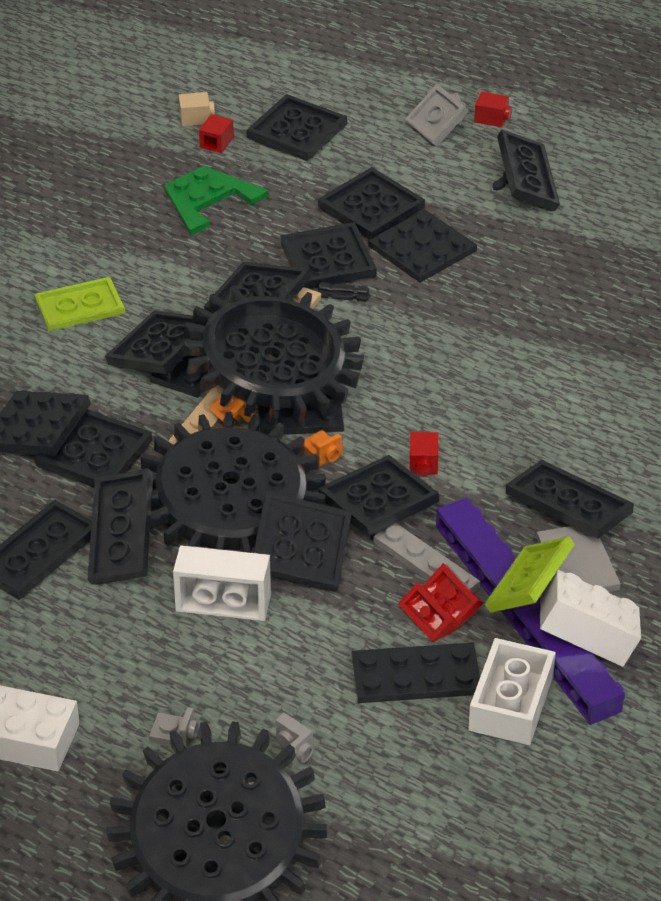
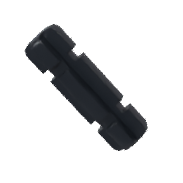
M321 282L318 286V292L321 293L322 298H329V296H332L333 299L353 300L355 298L357 301L363 302L369 299L370 290L366 286L355 288V285L335 283L331 285L325 282Z

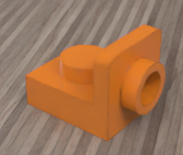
M220 396L210 407L211 412L222 422L226 412H232L234 419L238 422L243 419L248 424L254 414L252 413L250 417L244 416L245 403L237 397L223 407L220 405Z
M321 430L305 439L304 452L308 456L317 453L319 456V466L327 462H334L343 455V437L340 434L330 437Z

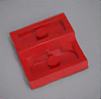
M444 563L424 585L417 582L398 603L432 642L451 634L484 604L459 576Z

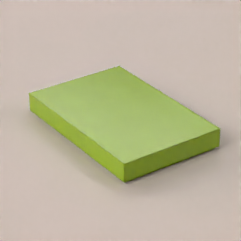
M110 277L34 294L36 304L48 331L125 314L124 305Z
M570 536L525 546L486 601L485 606L490 613L536 603L575 544Z

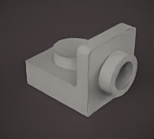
M187 707L184 717L158 713L149 735L150 743L171 746L169 733L176 730L187 748L190 739H196L199 729V721L195 720L194 708Z
M282 713L275 720L276 738L283 748L289 744L295 748L296 757L288 765L293 769L299 762L305 763L312 756L314 751L313 731L286 713Z

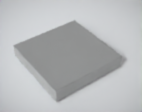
M436 84L406 117L405 121L433 145L437 146L469 110Z

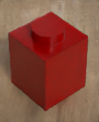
M481 91L475 104L474 123L502 128L506 120L510 121L512 115V106H509V96Z
M211 114L199 129V146L201 149L222 154L234 138L233 119Z
M410 432L409 470L414 474L421 476L429 474L438 475L439 432Z

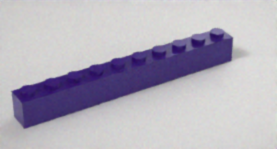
M468 498L437 508V530L472 575L480 581V585L490 596L516 559L510 546L503 543L494 526L487 523L480 509L474 507ZM540 597L536 603L501 610L528 646L555 652L553 678L589 725L622 712L625 699L624 689L619 682H615L609 675L605 664L602 661H598L592 652L540 629Z

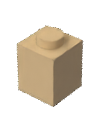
M207 92L179 94V112L182 126L203 125L211 114L215 115L214 102L209 101Z

